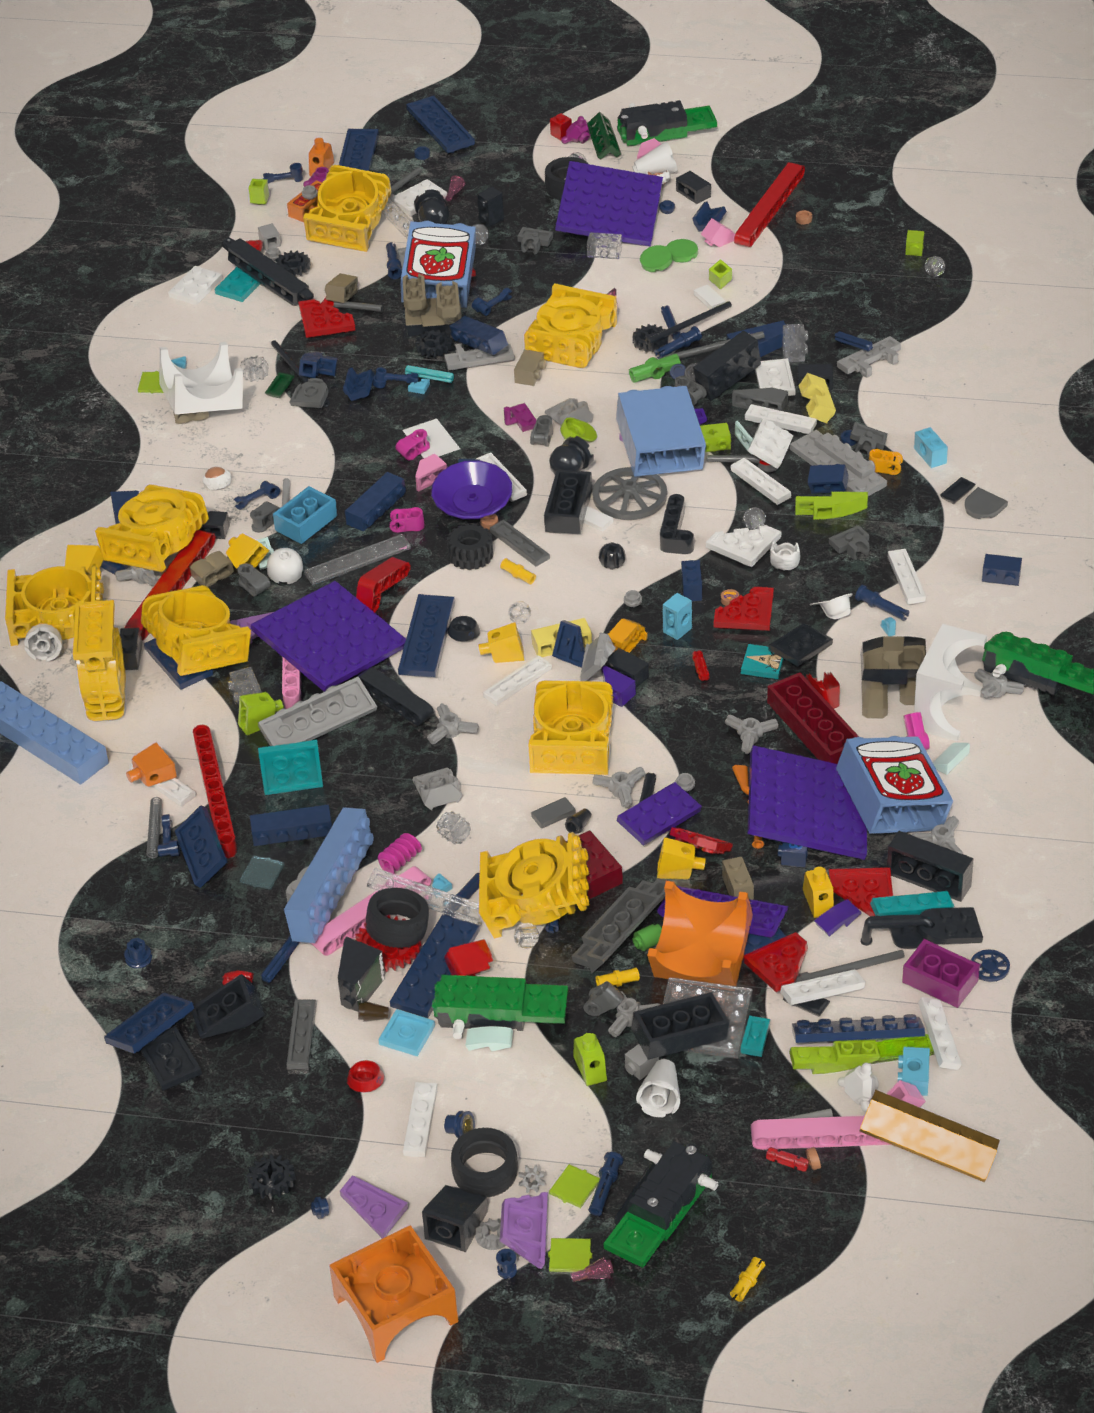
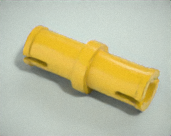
M507 558L501 562L500 568L511 573L514 578H520L530 585L535 581L536 575L524 569V566L521 564L517 565Z
M638 969L614 970L613 973L596 976V985L599 986L608 981L613 986L619 987L623 983L639 981Z
M753 1257L747 1269L739 1275V1281L730 1292L732 1298L737 1294L736 1301L742 1302L749 1289L757 1283L756 1278L765 1267L763 1261L760 1265L758 1264L761 1260L760 1258Z

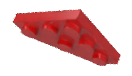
M315 299L298 302L306 338L355 330L352 314H343L339 312V309L330 305H321L320 301Z
M754 587L745 596L740 595L731 600L729 605L725 607L720 606L715 609L714 627L770 631L774 588Z
M672 827L670 835L674 836L675 840L684 843L689 842L688 844H692L696 848H702V851L708 853L724 854V851H731L733 843L677 827Z
M890 868L829 869V879L833 886V892L845 900L848 899L855 907L869 916H875L870 904L872 898L893 896Z
M795 932L744 955L743 960L775 992L781 991V986L795 983L808 949L807 941Z

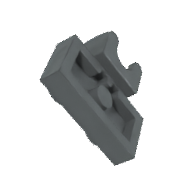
M522 227L517 236L518 241L521 242L522 252L533 249V253L537 254L540 246H549L553 239V232Z
M854 422L850 439L858 441L855 452L864 449L867 451V457H869L871 450L875 448L883 450L888 433Z
M859 525L829 538V544L838 553L847 550V554L853 560H857L856 552H862L864 555L869 553V534Z

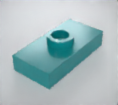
M749 1016L741 1044L742 1054L762 1057L770 1027V1019Z

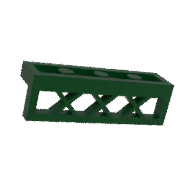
M601 112L597 113L587 123L597 157L601 160L609 152L618 157L621 155V151L611 122Z

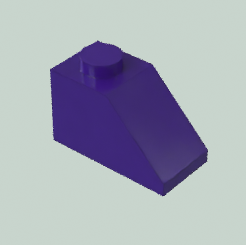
M607 666L603 667V682L609 683L613 688V703L623 707L636 695L635 680Z

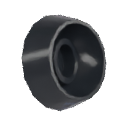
M469 616L454 618L448 628V635L457 641L473 640L480 633L476 620Z

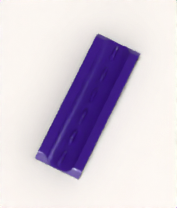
M677 886L684 893L705 901L729 902L738 898ZM665 898L657 910L658 914L664 917ZM749 899L753 914L749 934L772 937L784 918L788 906Z

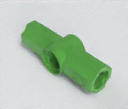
M677 354L661 359L651 357L645 364L630 368L629 375L633 383L650 377L660 379L666 372L670 371L673 365L681 364Z

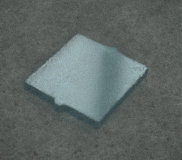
M253 855L240 878V883L252 885L254 888L261 887L271 890L284 866V862L271 860L270 857L263 858Z

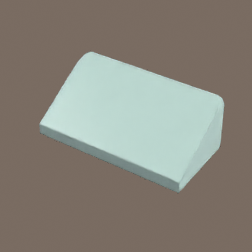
M735 421V436L748 450L753 438L738 421Z
M952 743L933 762L935 768L947 775L969 754L970 744Z

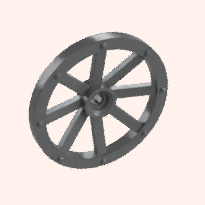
M631 467L619 468L605 473L595 482L592 491L593 502L602 513L610 517L622 520L642 519L655 514L664 506L667 500V486L664 480L657 474L634 477ZM623 476H632L631 479L626 480L621 478ZM638 477H643L649 480L643 482H636ZM611 480H613V481L617 482L618 484H620V485L604 486L607 482H609V481H611ZM657 485L661 493H655L644 489V487ZM617 491L604 501L599 496V492ZM639 493L657 499V501L648 507ZM619 497H623L621 510L608 506ZM629 499H635L641 510L626 511Z

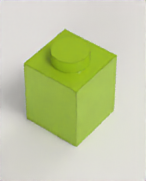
M252 179L248 187L250 203L266 204L269 197L268 180Z
M908 230L906 255L922 256L924 231Z
M720 259L709 268V280L719 289H722L732 280V268Z

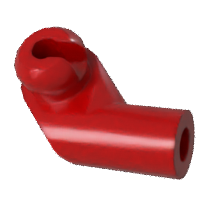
M240 970L225 973L222 977L224 978L222 984H227L240 974L244 975L252 983L253 973Z

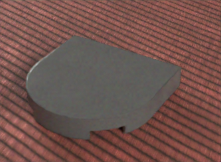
M308 379V382L302 385L300 383L296 387L289 402L291 406L322 408L329 393L328 387L322 379Z
M977 487L967 496L964 506L966 513L973 518H994L1008 506V501Z

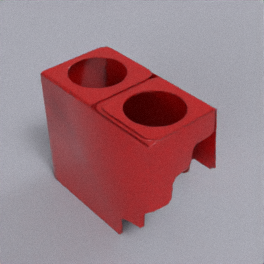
M824 672L823 680L817 681V678H813L810 674L809 676L806 674V679L834 709L839 707L840 684L831 672L830 674Z
M485 939L451 947L444 956L451 975L475 976L480 971L490 969L488 963L493 961Z

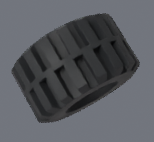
M465 524V526H458L457 529L454 528L447 537L448 559L450 563L463 570H476L491 562L490 559L493 558L491 532L487 528L484 529L481 525L477 526V524Z

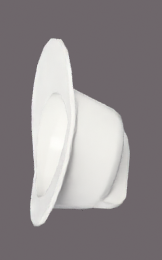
M846 594L830 601L810 605L820 604L826 616L832 619H840L851 613L849 597L853 594Z

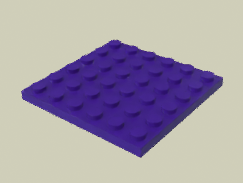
M569 161L555 230L651 247L663 177Z
M336 581L252 623L250 630L324 692L329 687L336 686L403 650L406 641L403 635Z
M752 746L750 751L748 834L865 860L867 855V828L836 769L838 764Z

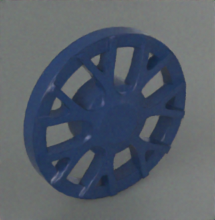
M991 949L982 950L971 958V961L976 962V959L982 961V964H980L982 970L979 971L980 980L997 982L1005 978L1009 973V959L999 951ZM1000 957L1002 961L998 962L996 959ZM998 967H1007L1006 970L998 969Z

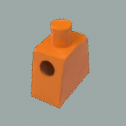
M316 138L309 152V176H312L319 167H326L329 170L334 164L331 144L325 143L323 138Z
M157 742L132 758L133 769L126 772V776L131 783L141 779L148 787L177 777L174 762Z

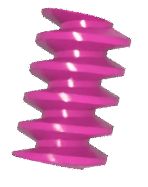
M404 833L395 842L391 843L389 847L385 848L383 852L379 853V865L386 873L394 875L395 871L400 870V866H405L406 862L411 861V857H415L417 853L422 851V846L413 835Z

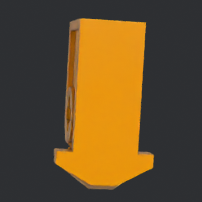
M624 618L608 634L613 645L616 647L613 652L621 648L630 653L641 639L647 640L645 627Z

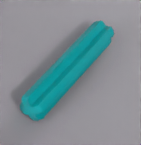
M410 365L405 368L406 375L417 373L420 378L452 383L454 379V374L450 372Z

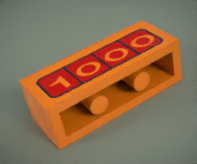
M316 180L311 185L318 191L322 182ZM302 192L287 203L288 217L304 222L303 217L305 213L309 214L311 209L318 207V195L309 200L302 196Z

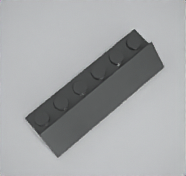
M656 879L654 883L642 880L636 888L629 886L582 936L583 944L572 955L573 962L589 967L591 974L598 969L665 897L664 887L666 881Z

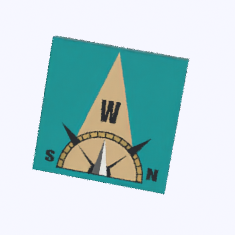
M748 644L741 667V674L778 679L784 658L769 651L767 646Z

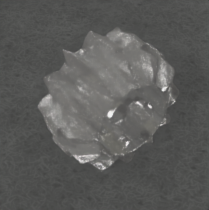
M258 355L255 357L250 356V358H244V361H241L240 368L243 370L245 380L258 382V380H264V377L268 376L269 367L264 357H258Z
M453 811L445 812L436 825L437 832L442 835V838H445L447 842L451 841L455 845L457 843L462 844L466 840L471 828L470 823L465 821L466 818L461 817L460 814H455Z

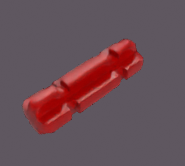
M700 650L694 651L692 658L695 662L699 679L701 681L708 680L709 671L703 653Z
M769 1147L766 1153L767 1160L773 1162L777 1160L779 1164L791 1168L797 1167V1170L806 1172L809 1167L808 1159L803 1157L799 1159L797 1155L782 1150L778 1152V1149Z

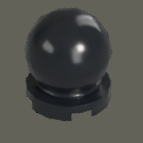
M425 190V193L416 196L414 209L420 222L447 223L449 220V209L443 195L438 190Z
M579 436L574 438L568 437L561 446L556 447L549 458L550 470L555 474L556 470L581 471L589 467L594 461V455H591L588 450L589 444Z

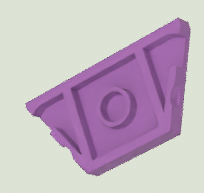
M541 1192L539 1196L534 1197L524 1195L520 1198L504 1199L501 1209L500 1242L537 1268L542 1269L545 1264L548 1192Z

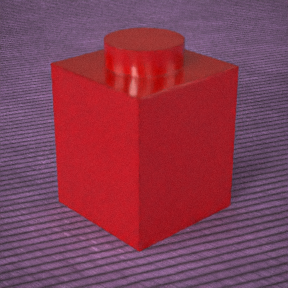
M562 113L551 118L550 134L561 141L566 136V131L572 124V119Z

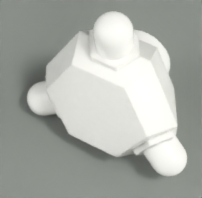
M864 1063L862 1066L847 1072L845 1077L838 1079V1085L845 1088V1093L855 1103L861 1105V1109L864 1112H867L875 1089L877 1090L879 1087L877 1077L872 1074L871 1065Z

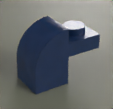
M321 352L306 353L300 359L299 375L316 378L318 373L335 376L338 358L323 356Z

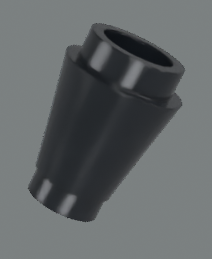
M583 808L567 817L565 822L566 830L569 833H581L591 818V812Z

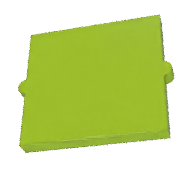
M158 371L142 372L138 393H164L159 385Z
M569 1164L549 1190V1194L563 1200V1203L568 1202L581 1208L597 1187L600 1178L587 1173L585 1169L581 1170Z
M551 1238L550 1252H548V1257L550 1258L549 1271L589 1272L590 1259L592 1258V1253L590 1252L591 1239Z

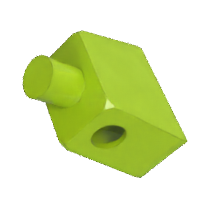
M266 692L240 696L238 725L246 735L259 731L258 722L275 715L276 712L283 709L282 701L280 699L274 701Z
M586 1033L581 1037L575 1038L573 1056L586 1086L607 1081L605 1057L596 1035ZM591 1062L595 1064V1068L590 1067Z

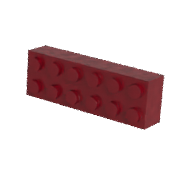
M800 672L767 686V703L816 758L838 764L846 740L859 737L857 733Z

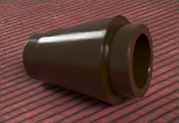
M367 1001L359 1003V1020L367 1022L388 1019L389 1007Z

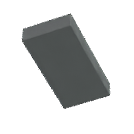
M564 797L532 811L531 817L542 829L575 814L576 810L569 800Z

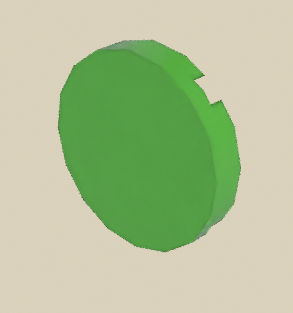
M676 239L666 246L672 253V261L689 262L691 258L694 257L695 259L698 255L697 244L688 239Z
M654 245L644 250L640 255L642 268L649 272H656L655 270L660 269L662 271L669 267L672 263L670 249L666 246Z

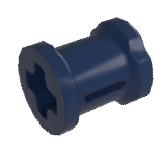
M501 1249L496 1254L498 1275L504 1279L512 1278L517 1273V1266L515 1264L516 1254L511 1249Z

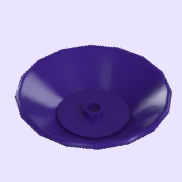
M481 460L463 461L450 465L438 474L432 483L431 496L436 506L450 516L461 519H479L496 513L507 504L512 495V482L508 474L495 464Z

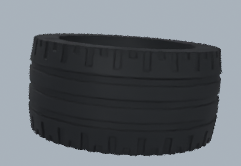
M562 157L548 163L545 168V188L548 195L554 199L561 200L569 161L588 164L587 161L578 157Z
M392 887L379 890L371 896L367 906V933L376 942L394 948L410 947L419 943L425 936L428 926L429 907L427 901L415 891L405 888ZM385 915H401L408 917L409 920H394L385 917Z
M488 1127L475 1128L461 1135L453 1145L451 1152V1168L455 1183L460 1189L473 1194H480L485 1198L494 1197L508 1190L514 1183L518 1171L517 1151L512 1139L506 1133ZM480 1153H493L505 1160L503 1165L489 1172H476L464 1165L466 1160Z

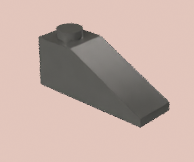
M773 387L733 390L732 406L749 409L752 404L785 411L788 406V391Z

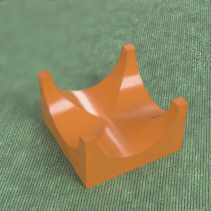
M666 881L664 887L665 913L661 935L656 948H649L647 955L654 977L735 990L753 916L748 893L739 892L738 898L729 902H711L692 897L681 891L674 882Z
M411 1225L329 1265L334 1298L338 1304L346 1300L354 1310L365 1331L372 1356L376 1363L385 1359L387 1347L392 1339L412 1322L432 1315L445 1317L450 1326L458 1322L455 1289Z

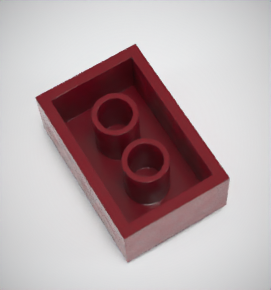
M590 830L578 835L582 848H585L588 853V860H586L589 874L586 875L589 890L586 891L588 899L623 884L622 866Z

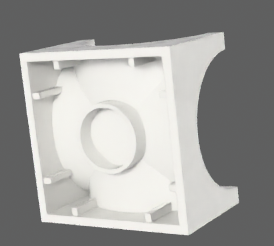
M220 342L218 352L213 360L197 369H183L176 366L169 358L167 347H160L159 385L175 414L242 408L243 370L242 368L235 369L232 376L229 366L227 342Z
M946 624L941 625L916 674L914 713L921 712L926 733L958 742L960 731L953 728L947 722L941 707L948 700L958 696H981L983 686L973 683L960 672L955 657L968 647L984 646L987 641V635Z

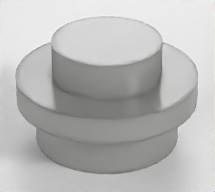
M312 185L303 188L302 196L310 200L318 195V191Z
M274 246L267 248L265 256L273 261L279 258V254L281 255L280 250Z
M630 590L624 596V603L627 606L636 607L642 603V596L638 591Z
M688 773L680 774L675 780L684 791H689L695 786L694 778Z

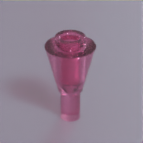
M451 177L449 192L445 197L447 201H451L452 197L465 186V181L462 177Z
M604 1256L585 1267V1269L571 1273L573 1282L586 1278L608 1279L611 1278L610 1274L614 1273L611 1260H606Z

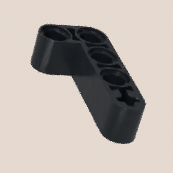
M673 494L668 498L660 529V550L665 553L685 555L691 554L694 551V534L688 530H681L685 514L684 497L681 494Z

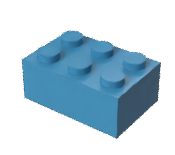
M308 486L273 513L275 530L302 544L337 516L336 500Z

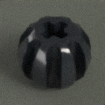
M611 542L602 546L599 550L598 558L602 566L613 570L622 566L625 562L626 554L620 544Z

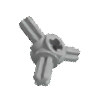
M132 566L131 569L116 571L115 573L118 581L134 579L139 584L148 583L153 587L159 580L154 575V570Z
M978 669L974 673L976 679L983 683L984 688L981 690V693L984 694V698L989 696L1001 697L1006 692L1022 694L1024 691V684L1007 681L1004 675L994 677L993 673L989 674L983 669Z
M441 703L437 707L440 716L437 729L429 734L427 739L431 744H435L443 737L454 738L460 732L477 733L478 724L461 721V718L455 713L450 712L447 705Z
M728 715L725 720L727 725L738 730L737 733L743 741L741 750L745 754H749L754 743L759 740V737L763 736L764 732L778 728L776 719L760 723L754 718H747L742 721L733 715Z
M637 767L629 773L616 772L612 777L594 774L592 783L608 787L609 791L613 792V795L620 799L621 806L629 808L633 804L630 794L634 783L644 777L646 773L642 767Z
M956 816L948 817L944 825L935 826L934 829H931V833L912 834V836L963 854L962 850L955 844L954 830L959 824Z
M624 995L622 1002L617 1006V1019L608 1029V1032L613 1037L619 1036L626 1026H632L634 1011L660 1004L641 1005L640 1002H636V1000L627 998Z

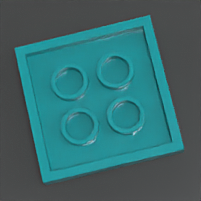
M317 740L258 748L265 795L323 787Z

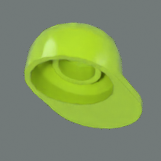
M568 417L561 424L560 432L565 440L570 436L573 438L579 436L590 442L597 439L595 429L584 421Z

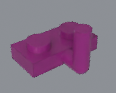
M525 403L504 407L505 425L509 426L517 423L522 432L534 429L537 420Z

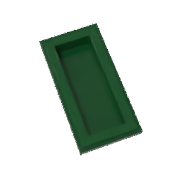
M279 372L265 391V394L270 397L281 398L292 382L294 375Z

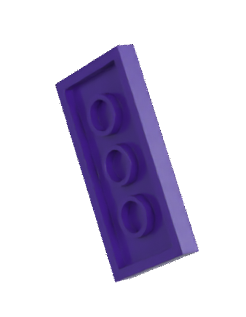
M673 782L618 815L616 821L644 846L669 831L672 827L699 813L702 806L676 782Z

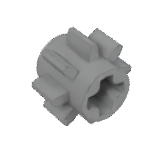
M525 1165V1172H519L518 1174L520 1178H523L519 1182V1186L524 1185L526 1193L530 1189L538 1192L539 1184L545 1185V1181L540 1179L545 1175V1172H539L537 1165L534 1168H529ZM531 1175H535V1180L532 1183L528 1182V1178Z

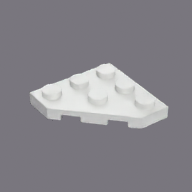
M764 525L759 526V529L755 530L742 528L734 529L733 533L715 532L706 541V548L752 567L772 547L773 541L776 543L781 538V531Z

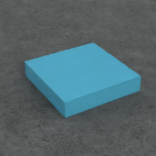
M396 1009L378 1039L379 1045L418 1057L435 1027V1021Z

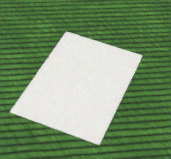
M438 419L403 430L406 436L417 429L427 431V441L430 443V448L421 453L423 458L434 453L439 457L460 449Z

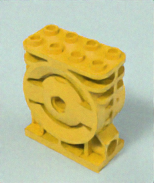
M332 165L326 175V179L318 189V207L311 209L309 214L305 213L303 217L306 239L367 252L372 230L378 225L381 219V211L384 210L391 195L389 178L385 174Z
M554 284L552 286V295L539 308L536 316L537 319L532 322L524 334L525 350L544 352V360L585 368L601 346L602 331L617 325L616 296Z
M149 484L137 496L127 501L121 507L118 513L120 523L111 525L108 528L98 527L95 533L105 561L163 572L166 569L164 560L169 555L186 547L192 540L196 530H199L209 518L205 502L200 494Z
M57 566L43 569L34 575L16 576L15 569L8 570L5 621L11 646L18 645L19 638H26L28 631L38 624L52 625L59 631L62 640L74 638L75 603L104 601L103 595H101L104 593V586L99 581L101 580V570L97 569V566H92V575H87L86 567H81V570L73 567Z
M201 585L152 595L144 600L141 624L156 638V644L159 649L176 661L178 664L177 672L180 676L248 661L250 628L248 626L241 628L240 626L230 624L228 606L217 598L207 586Z
M114 600L75 603L73 658L77 660L79 686L86 715L92 721L118 719L124 715L126 671L119 630L117 627L114 628Z
M547 680L537 683L533 715L534 734L531 735L528 744L530 773L608 775L609 733L613 707V688L609 683Z
M574 832L568 833V843H566L562 835L557 836L556 841L551 839L530 840L518 845L509 853L491 857L488 850L480 852L479 914L494 939L502 937V929L512 927L518 921L528 925H542L555 921L566 913L574 914L575 904H577L580 911L587 909L589 905V899L586 891L589 890L586 875L589 874L586 865L588 853L585 848H582L578 835H575Z

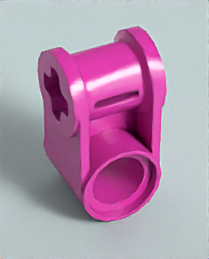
M424 429L415 430L396 444L397 452L407 460H413L430 448V443L427 441V431Z
M420 508L394 509L390 513L392 520L390 522V529L393 532L420 531L425 526L423 511Z

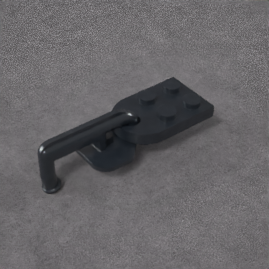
M974 907L931 908L923 911L920 915L870 916L865 920L860 940L862 945H870L873 942L871 937L872 930L889 928L893 943L903 949L917 948L924 939L934 944L982 943L983 935Z

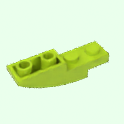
M832 492L831 496H796L795 515H813L814 519H830L854 514L867 508L868 492Z
M876 1040L834 1041L833 1046L791 1047L789 1051L793 1069H811L812 1074L846 1071L862 1066L864 1063L870 1064L880 1058Z

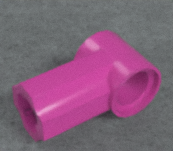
M921 712L904 715L906 737H919L925 750H928L930 742L928 734L924 731Z

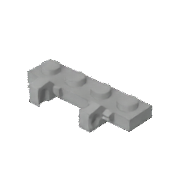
M889 336L873 344V349H870V351L860 350L837 361V367L847 374L854 371L860 372L862 376L867 378L872 375V366L869 364L881 358L883 360L887 359L888 363L892 365L899 362V354L896 351L901 349V343Z
M461 343L455 344L456 353L444 355L448 371L514 360L511 344H508L496 354L491 355L479 349L464 351Z

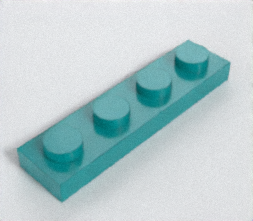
M948 891L872 898L870 903L875 916L920 915L923 911L931 908L955 907Z

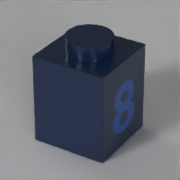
M783 842V845H779L778 857H781V865L806 867L808 847Z

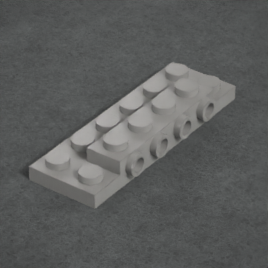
M815 430L790 443V450L812 466L845 464L849 474L847 492H868V496L887 486V480L875 472L874 462L864 459L859 451L854 452L848 443L843 444L837 435L829 433L823 435Z
M356 677L341 685L331 686L321 694L316 693L306 701H298L288 709L279 710L275 715L258 722V727L270 746L311 741L376 711L377 705L360 678Z

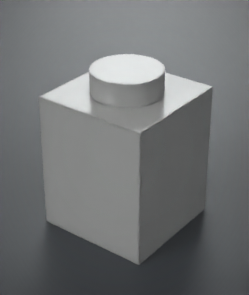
M273 223L258 227L259 240L263 241L265 251L269 247H280L279 232Z
M638 1044L625 1054V1068L629 1074L635 1075L641 1080L649 1074L654 1064L659 1060V1057L648 1060L640 1044Z

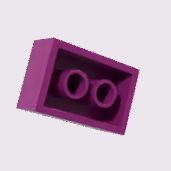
M924 939L903 965L902 982L958 1008L977 984L980 964Z

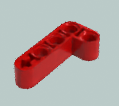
M391 557L370 570L359 579L356 598L375 613L380 606L381 593L408 575L410 563Z

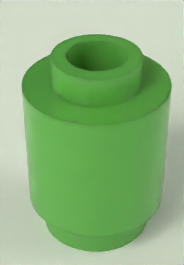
M651 924L635 932L633 938L635 947L645 951L656 946L661 935V926L659 924Z

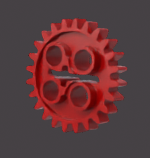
M364 923L365 929L359 928V934H355L357 941L382 951L385 972H388L391 967L394 971H396V966L404 968V963L411 964V959H415L416 953L420 952L421 941L413 946L403 948L389 947L376 942L367 933L366 923Z

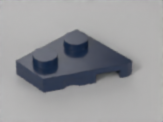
M562 620L552 656L582 668L585 650L581 627Z

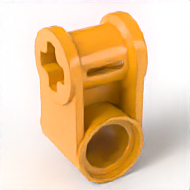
M873 449L869 453V460L874 462L876 473L897 475L901 471L900 464L903 461V456L899 452Z

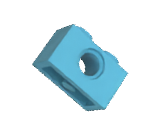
M929 427L916 431L914 449L929 467L934 468L946 464L948 447L933 429Z
M676 593L663 604V632L678 640L692 629V601Z
M904 1047L903 1055H899L898 1068H902V1072H898V1081L901 1080L915 1085L922 1096H928L930 1048Z

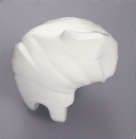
M773 541L770 550L772 566L781 570L796 568L800 561L798 543L795 546L788 542L777 546L775 541Z

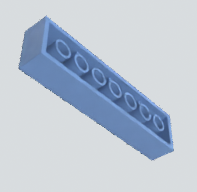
M0 681V734L80 785L109 763L104 745Z
M343 808L284 908L292 941L316 942L319 935L322 934L325 924L330 920L333 910L336 909L338 901L344 895L347 885L352 880V876L358 870L361 860L366 856L369 846L373 843V834L370 832V820L367 818L365 809Z

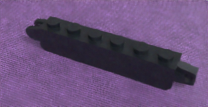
M228 237L222 241V247L228 251V261L289 304L298 305L300 301L312 300L314 298V294L309 290V285L241 238L235 241Z

